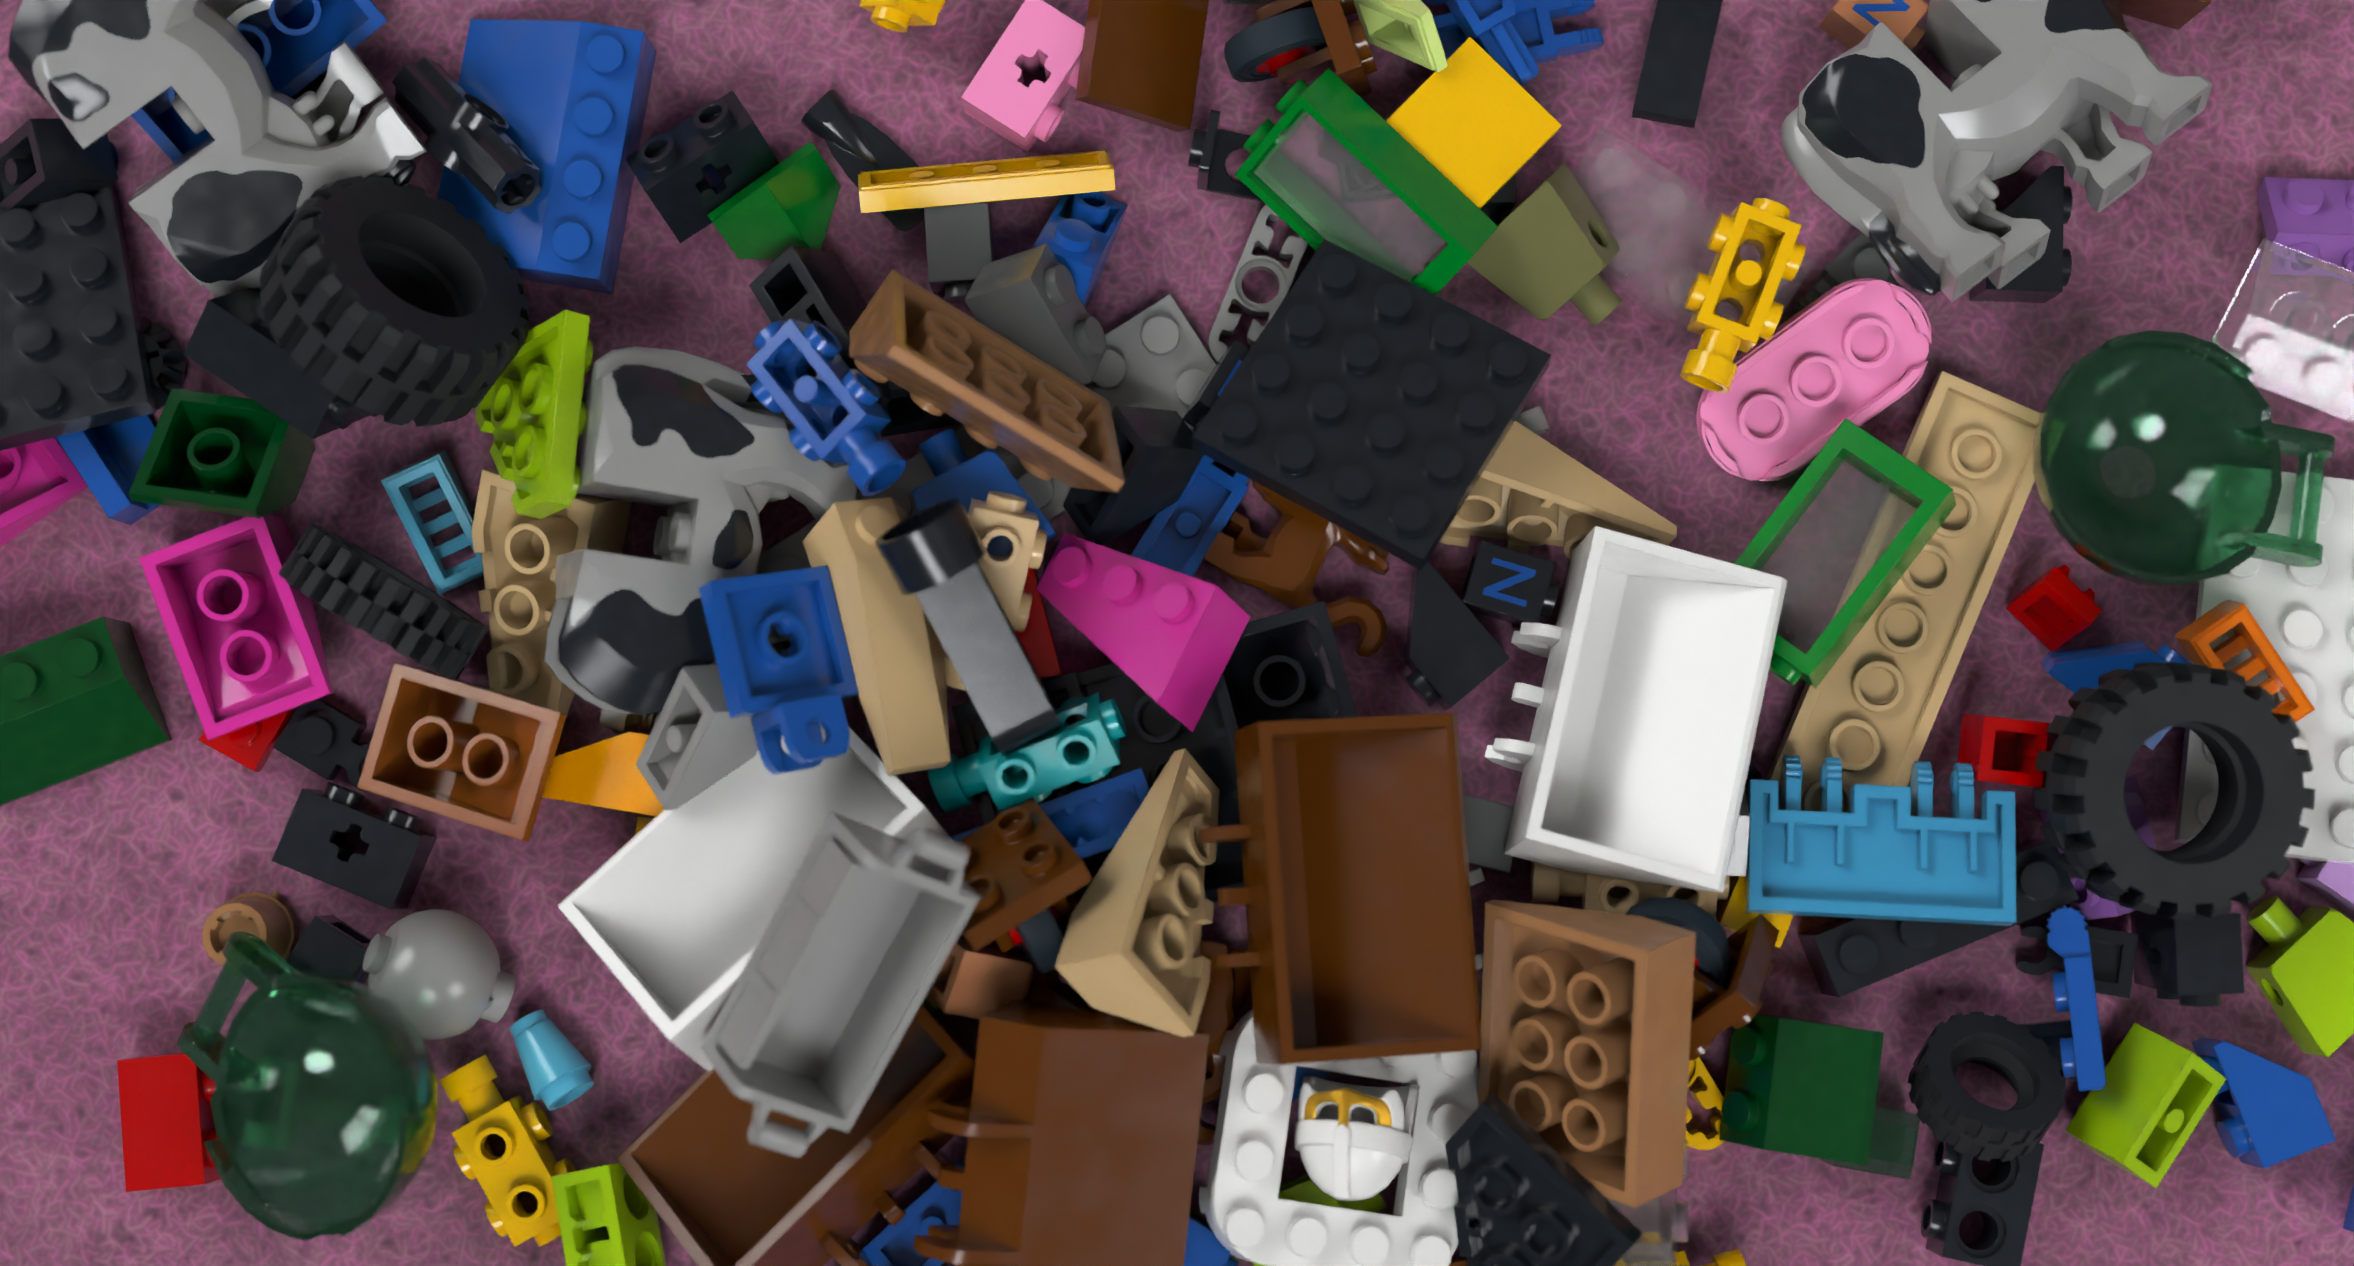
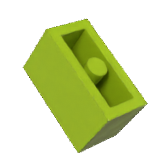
M2134 1022L2123 1041L2115 1048L2111 1060L2105 1067L2107 1085L2103 1086L2102 1090H2091L2088 1096L2079 1104L2075 1116L2065 1131L2102 1158L2157 1188L2226 1081V1078L2193 1052Z

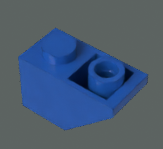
M1103 191L1062 195L1033 246L1035 248L1048 243L1059 264L1064 265L1071 273L1076 293L1086 309L1094 295L1128 207L1127 204L1110 198Z
M2203 1037L2192 1042L2197 1056L2226 1078V1081L2215 1096L2223 1120L2217 1123V1129L2223 1145L2232 1157H2239L2241 1163L2265 1169L2336 1140L2310 1078L2226 1041Z

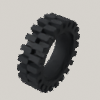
M310 523L279 572V575L291 586L299 589L308 598L319 602V605L328 611L341 616L347 623L362 629L372 638L381 643H386L398 653L411 657L424 667L431 668L435 672L453 680L459 678L489 631L487 627L474 619L470 614L456 607L455 604L437 595L423 584L416 582L400 570L398 571L382 559L369 554L363 548L314 523Z

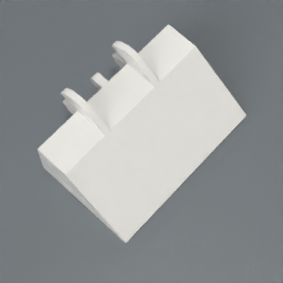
M1595 526L1572 552L1556 626L1522 622L1520 631L1513 632L1511 643L1522 650L1548 658L1542 688L1520 682L1514 684L1511 699L1517 703L1537 708L1530 741L1495 738L1493 746L1487 745L1485 758L1493 763L1522 772L1504 854L1566 871L1723 893L1787 580L1780 576Z
M819 723L824 742L826 737L825 729ZM849 726L850 739L847 752L838 757L823 759L820 765L812 769L774 775L767 770L758 751L755 757L679 808L673 810L664 809L558 904L560 910L668 1040L708 1072L714 1067L700 1047L831 811L907 842L913 831L920 827L951 839L910 790L895 775L888 776L884 763ZM782 736V738H781L782 748H783V750H784L788 755H790V753L788 752V750H787V748H786V745H785V742H784V739H783V736Z

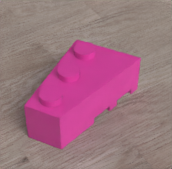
M1064 533L1036 587V590L1154 701L1192 732L1250 619V616L1217 585Z

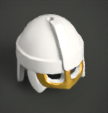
M1315 1076L1304 1077L1298 1100V1122L1295 1124L1294 1144L1295 1149L1300 1152L1301 1160L1310 1179L1321 1191L1334 1197L1336 1200L1359 1201L1371 1198L1387 1188L1399 1172L1402 1164L1407 1163L1409 1160L1413 1139L1411 1130L1417 1101L1418 1084L1400 1087H1370L1338 1083Z

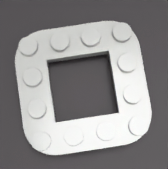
M1253 1009L1247 1012L1232 1031L1226 1032L1220 1047L1219 1055L1226 1056L1208 1186L1200 1187L1199 1189L1200 1211L1206 1214L1210 1228L1219 1242L1230 1251L1229 1254L1242 1260L1267 1266H1449L1451 1257L1459 1243L1454 1206L1459 1202L1455 1170L1448 1168L1445 1144L1479 1106V1069L1476 1051L1286 1065L1256 1063ZM1296 1066L1396 1082L1402 1085L1418 1084L1417 1101L1411 1130L1412 1146L1408 1162L1402 1164L1398 1173L1393 1215L1278 1198Z

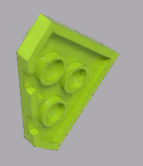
M564 310L529 330L524 345L475 409V420L480 431L493 434L495 439L489 451L501 478L514 481L517 488L511 497L517 514L543 519L571 506V501L577 494L580 485V468L575 464L577 441L584 429L587 417L586 405L582 402L583 381L593 356V345L588 339L590 316Z

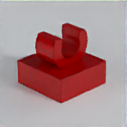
M2062 565L2058 568L2056 566L2052 567L2021 590L2006 607L2051 652L2089 627L2102 611L2093 602L2095 592L2091 588L2082 592L2067 577L2071 571L2067 565Z

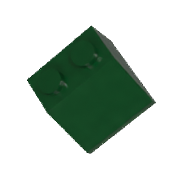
M172 388L131 486L129 495L132 501L261 518L296 501L315 449L309 436L252 399Z
M1757 1013L1745 1026L1739 1029L1733 1027L1719 1140L1763 1150L1869 1165L1884 1032Z

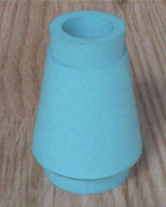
M543 1009L522 1017L509 1028L515 1039L514 1043L534 1100H543L549 1111L571 1103L594 1085L588 1073L592 1065L553 1021L548 1019Z

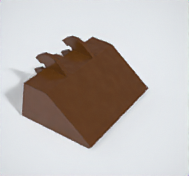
M1457 713L1256 722L1234 731L1240 825L1208 827L1207 829L1199 830L1200 843L1241 842L1244 888L1218 889L1219 906L1246 905L1249 953L1210 955L1207 957L1211 960L1210 969L1250 966L1256 1063L1286 1065L1483 1050Z
M924 998L849 1133L828 1127L819 1137L808 1144L806 1152L800 1158L751 1144L747 1139V1133L753 1121L754 1103L734 1095L716 1069L713 1068L710 1072L704 1070L617 1156V1159L697 1266H823L831 1257L841 1266H873L852 1237L878 1211L893 1226H896L907 1213L894 1198V1195L923 1166L937 1180L940 1166H955L940 1150L955 1134L935 1129L927 1124V1109L941 1110L942 1101L972 1102L977 1051ZM771 1110L766 1118L803 1131L809 1123L808 1121Z
M1014 999L980 1016L972 1102L942 1101L941 1110L927 1109L926 1123L931 1127L947 1133L968 1136L965 1168L944 1165L939 1167L937 1184L939 1186L962 1191L959 1226H929L928 1235H915L914 1249L921 1255L934 1260L955 1263V1266H1184L1209 1034L1196 1030L1193 1036L1180 1037L1170 1032L1118 1016L1021 999Z

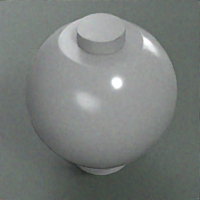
M443 909L415 912L393 924L385 935L377 933L367 948L362 965L363 971L369 972L368 986L370 995L381 1016L400 1032L426 1040L447 1039L462 1034L471 1029L479 1018L497 1023L503 1017L511 1002L516 983L514 974L500 970L498 950L485 929L461 913Z

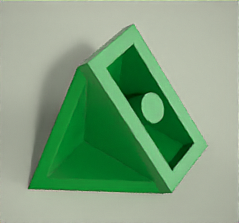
M810 141L708 213L707 216L738 259H777L791 245L821 250L841 186L816 147Z

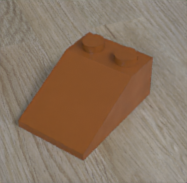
M394 662L357 788L529 842L567 714L460 678L453 680L432 670Z

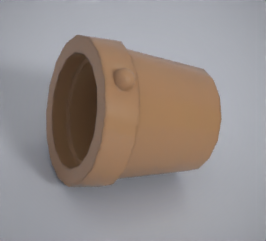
M273 891L270 894L264 892L245 893L234 897L224 905L213 910L205 920L202 930L203 946L208 956L217 964L228 967L230 974L234 977L240 973L248 976L267 974L280 968L297 945L299 938L298 921L290 906L281 900V894L278 891Z

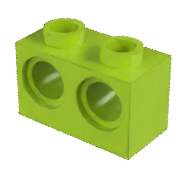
M620 1162L551 1176L566 1266H666L657 1211Z

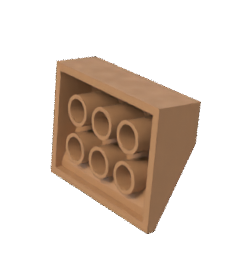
M891 270L850 330L849 356L854 359L855 365L862 373L877 382L886 383L890 380L910 392L912 400L930 414L942 416L943 413L948 414L963 423L968 434L982 445L993 449L1000 445L1019 457V461L1025 469L1040 479L1049 481L1054 477L1070 488L1108 492L1119 491L1125 480L1110 401L895 270Z
M1494 899L1485 902L1481 1006L1483 1050H1480L1479 1106L1489 1095L1494 1093L1596 1190L1611 1200L1636 1208L1683 1185L1696 932L1637 915Z

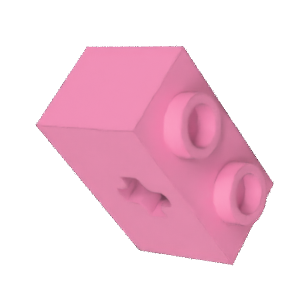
M1025 0L961 96L965 113L1026 152H1029L1037 138L1044 143L1047 142L1057 129L1065 112L1058 106L1071 86L1077 89L1085 27L1043 0ZM1042 66L1045 70L1046 82L1035 79L1029 87H1026L1022 72L1025 70L1028 73L1034 74Z

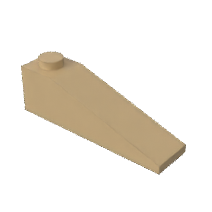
M1515 421L1440 542L1447 545L1468 547L1470 535L1507 540L1506 548L1527 554L1529 546L1544 544L1562 546L1564 554L1571 560L1573 550L1595 526L1667 546L1677 537V526Z
M482 469L471 532L474 553H481L485 590L478 592L481 612H488L492 650L486 655L489 686L492 689L568 714L575 693L558 680L544 661L546 632L556 596L555 567L557 556L581 549L622 554L632 502L577 493L571 501V506L543 519H538L516 513L511 501V497L515 489H517L514 481L502 479L497 469Z
M891 497L835 502L802 543L811 567L828 565L859 690L858 695L888 776L945 767L951 760L944 647L916 594H902L875 544L880 535L910 515Z
M1186 748L1173 752L1075 908L1054 966L1092 1008L1170 1032L1180 1037L1195 1035L1210 983L1211 960L1204 956L1200 957L1202 925L1213 923L1214 902L1205 898V866L1216 861L1217 843H1200L1199 830H1204L1208 827H1218L1220 792Z

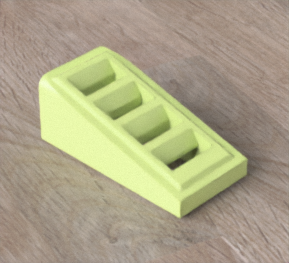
M1353 0L1368 43L1436 72H1440L1448 67L1433 15L1421 0Z

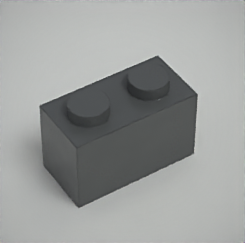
M1048 243L982 265L964 299L976 320L1078 383L1084 385L1092 382L1108 347L1104 331L1098 320L1087 312L1076 293L1071 273L1064 265L1059 264Z

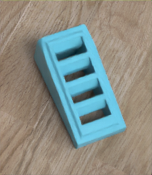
M445 449L397 470L381 480L439 595L484 575L481 553H475V557L447 570H444L440 561L441 558L471 545L473 549L471 531L474 519L472 511L474 510ZM436 476L441 487L413 499L409 488ZM447 499L452 510L424 523L419 512ZM459 522L464 533L434 547L430 535Z

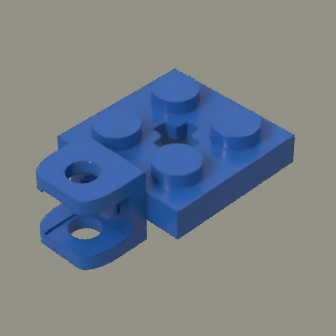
M828 565L713 580L699 587L730 719L756 715L751 718L758 751L767 770L774 775L812 769L820 765L823 759L845 754L849 747L850 737L842 700L859 694ZM770 625L775 626L778 635L788 636L791 641V647L784 650L782 656L778 655L768 642ZM819 723L825 729L826 737L824 742ZM782 736H783V739H784L786 748H787L788 752L790 753V755H788V754L783 750V748H782V745H781V738H782Z

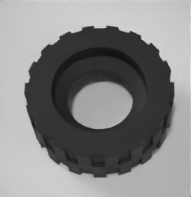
M1971 1012L1970 1015L1963 1016L1959 1013L1951 1016L1948 1022L1944 1023L1942 1021L1934 1028L1916 1057L1908 1077V1083L1911 1084L1909 1092L1911 1104H1915L1918 1110L1917 1116L1923 1124H1927L1933 1131L1932 1135L1941 1142L1944 1140L1954 1147L1953 1150L1963 1155L1968 1153L1977 1156L1978 1160L1990 1161L1991 1159H2000L2001 1162L2013 1160L2019 1154L2023 1157L2030 1153L2036 1144L2040 1143L2063 1108L2065 1099L2062 1098V1095L2066 1090L2065 1078L2061 1077V1066L2057 1058L2052 1057L2048 1051L2049 1047L2041 1039L2038 1040L2030 1034L2029 1029L2021 1024L2016 1025L2007 1021L2006 1017L1997 1014L1995 1016L1984 1015V1012ZM1969 1062L1994 1070L2004 1077L2016 1091V1104L2008 1110H2000L1978 1102L1957 1082V1068L1963 1063Z

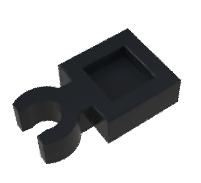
M320 698L297 707L273 748L326 780L334 781L338 772L343 767L346 769L349 781L357 788L370 744L362 745L357 742L366 728L365 724Z
M2039 926L2022 928L2021 936L2036 938L2043 943L2045 955L2037 963L2017 961L2016 969L2028 975L2045 974L2053 968L2063 969V972H2065L2064 958L2048 946L2047 934L2050 933L2049 930ZM2086 926L2085 930L2089 932L2096 993L2130 998L2138 934Z

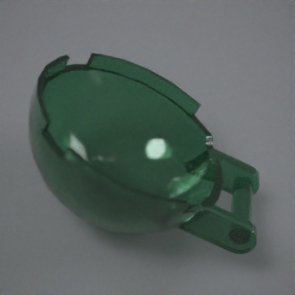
M2149 330L2110 339L2100 348L2085 355L2066 371L2040 413L2033 438V473L2042 507L2056 532L2077 554L2106 573L2142 585L2173 587L2229 574L2232 569L2250 557L2298 567L2321 565L2323 546L2316 543L2324 469L2326 459L2334 456L2336 439L2325 433L2272 423L2269 404L2247 377L2255 371L2217 344L2186 333ZM2281 454L2298 457L2289 537L2268 533L2282 489Z
M234 932L229 936L223 948V955L226 961L195 1022L185 1024L177 1039L179 1049L217 1084L210 1101L217 1139L204 1143L224 1186L246 1212L269 1229L304 1241H309L319 1235L339 1234L340 1237L372 1221L394 1205L425 1163L434 1140L439 1103L437 1077L430 1053L411 1022L393 1002L374 989L327 972L296 971L261 938L247 932ZM246 979H248L258 989L248 997L234 1017L225 1038L220 1033V1030Z

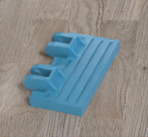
M1783 755L1780 776V810H1778V780L1750 779L1747 783L1746 798L1750 821L1747 872L1745 876V913L2011 926L2016 923L2015 792L1987 790L1981 795V819H1974L1973 767H1971V764L1955 763L1950 775L1951 818L1933 817L1934 773L1931 768L1932 765H1930V762L1914 761L1910 776L1911 787L1854 784L1850 788V813H1842L1841 760L1836 757H1824L1819 772L1821 812L1801 811L1803 767L1800 764L1799 756Z

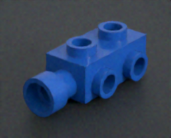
M790 318L787 322L776 321L766 326L754 340V346L758 352L746 364L757 378L752 384L751 390L766 408L777 414L783 411L794 424V429L788 434L792 444L812 461L821 459L849 465L847 474L864 496H874L893 485L905 471L906 461L888 440L880 441L876 436L891 419L877 402L881 395L874 383L860 371L850 369L838 354L842 350L840 341L821 323L813 321L811 324ZM810 366L817 372L816 377L808 376Z

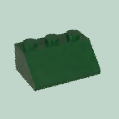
M100 617L0 656V806L172 741L129 622Z

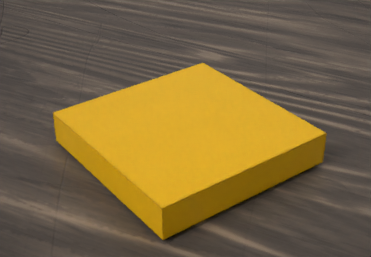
M1469 37L1446 60L1448 67L1440 72L1435 71L1386 122L1481 209L1558 132L1562 125L1486 51Z

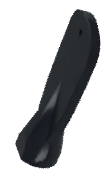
M835 89L828 91L807 111L801 120V123L810 132L825 140L834 159L858 189V175L861 172L919 167L888 136L867 120L851 113L844 99ZM924 208L881 211L901 231H910L918 226L925 217Z

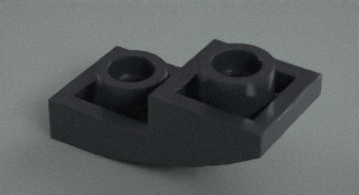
M1658 0L1644 56L1632 117L1688 128L1695 127L1723 0Z

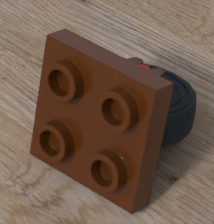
M1277 0L1257 9L1255 12L1259 22L1234 35L1224 46L1225 60L1230 74L1234 80L1240 83L1258 82L1278 77L1282 88L1293 86L1301 78L1305 82L1319 78L1329 68L1332 72H1337L1338 77L1359 97H1363L1372 93L1366 75L1378 71L1360 20L1350 24L1347 22V16L1357 13L1353 0Z
M1030 798L1018 806L1004 810L992 822L962 840L956 841L967 846L969 849L968 861L963 868V879L981 896L961 932L975 952L994 940L1002 953L1019 944L1034 967L1044 974L1055 969L1054 966L1064 940V935L1056 921L1072 912L1065 897L1092 881V878L1079 855L1037 802Z
M1673 897L1649 898L1632 906L1626 914L1642 916L1696 932L1690 1061L1700 1057L1711 1046L1715 1037L1731 1025L1735 1029H1739L1754 1018L1763 1003L1760 994L1764 980L1774 966V960L1771 957L1779 934V930L1763 915L1759 914L1727 937L1726 932L1713 915L1694 903Z

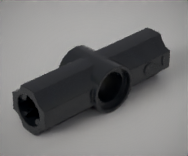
M424 57L415 64L404 65L392 81L396 89L394 100L428 136L424 142L428 152L455 173L466 177L495 209L511 214L520 207L530 206L542 190L539 184L541 171L523 153L522 149L505 134L509 128L506 120L489 105L477 97L466 93L440 64Z

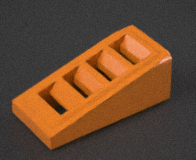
M2232 600L2223 601L2175 635L2194 664L2207 665L2208 668L2225 669L2224 663L2247 648L2252 656L2230 671L2244 676L2247 682L2264 670L2269 678L2258 684L2257 687L2264 688L2271 695L2280 691L2286 698L2274 708L2273 713L2289 714L2296 723L2315 710L2244 603ZM2232 628L2236 634L2212 650L2209 644Z

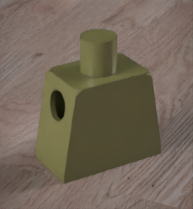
M1564 163L1497 224V230L1467 262L1473 269L1540 320L1545 321L1570 300L1589 322L1596 326L1622 302V299L1599 275L1619 252L1618 242Z

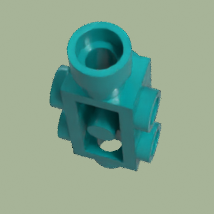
M1100 692L1086 698H1070L1063 702L1060 708L1056 709L1062 722L1061 726L1004 755L998 750L991 735L980 739L978 752L960 759L954 754L950 755L951 761L945 767L928 769L929 780L940 806L948 813L973 803L974 795L989 790L998 811L1015 804L1020 805L1030 798L1039 803L1047 798L1054 789L1074 781L1090 783L1102 778L1111 771L1113 766L1120 764V738L1127 736L1126 726L1116 702L1113 699L1104 702ZM1073 714H1081L1086 717V719L1071 725L1066 722V719Z

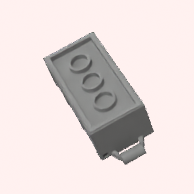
M832 811L830 812L700 1047L731 1092L738 1098L754 1103L753 1121L747 1133L749 1143L800 1158L806 1152L808 1144L819 1137L828 1127L846 1133L850 1132L981 898L963 879V868L969 857L967 846L921 827L913 831L907 842ZM774 1110L808 1121L809 1123L803 1131L766 1118L770 1111Z

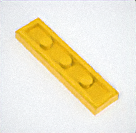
M1102 150L861 172L858 175L861 213L1112 191L1115 190V177L1109 153Z

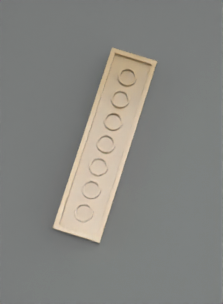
M1944 371L1935 376L1902 456L1952 488L1956 506L1817 688H1813L1808 683L1805 684L1765 779L1778 780V810H1780V776L1783 755L1799 756L1800 764L1803 767L1801 811L1821 812L1819 772L1824 757H1836L1841 760L1842 813H1850V788L1854 784L1908 786L1911 779L1912 764L1920 758L2060 421ZM1888 490L1835 615L1916 511L1915 508Z

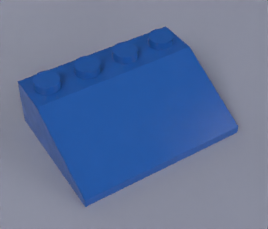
M470 19L459 85L466 93L477 97L489 105L506 120L509 128L505 134L522 149L523 153L541 171L539 184L542 190L530 206L520 207L511 214H507L495 209L466 177L455 173L443 165L437 201L440 198L445 199L456 206L455 212L469 221L473 218L486 230L484 236L492 244L498 243L509 256V268L517 270L522 280L613 294L634 180V173L625 158L639 150L657 53L645 32L584 21Z

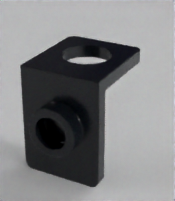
M1211 110L1207 131L1195 129L1188 166L1199 168L1198 189L1263 202L1245 184L1233 181L1225 170V162L1228 156L1235 150L1244 149L1243 145L1251 135L1219 129L1221 111Z

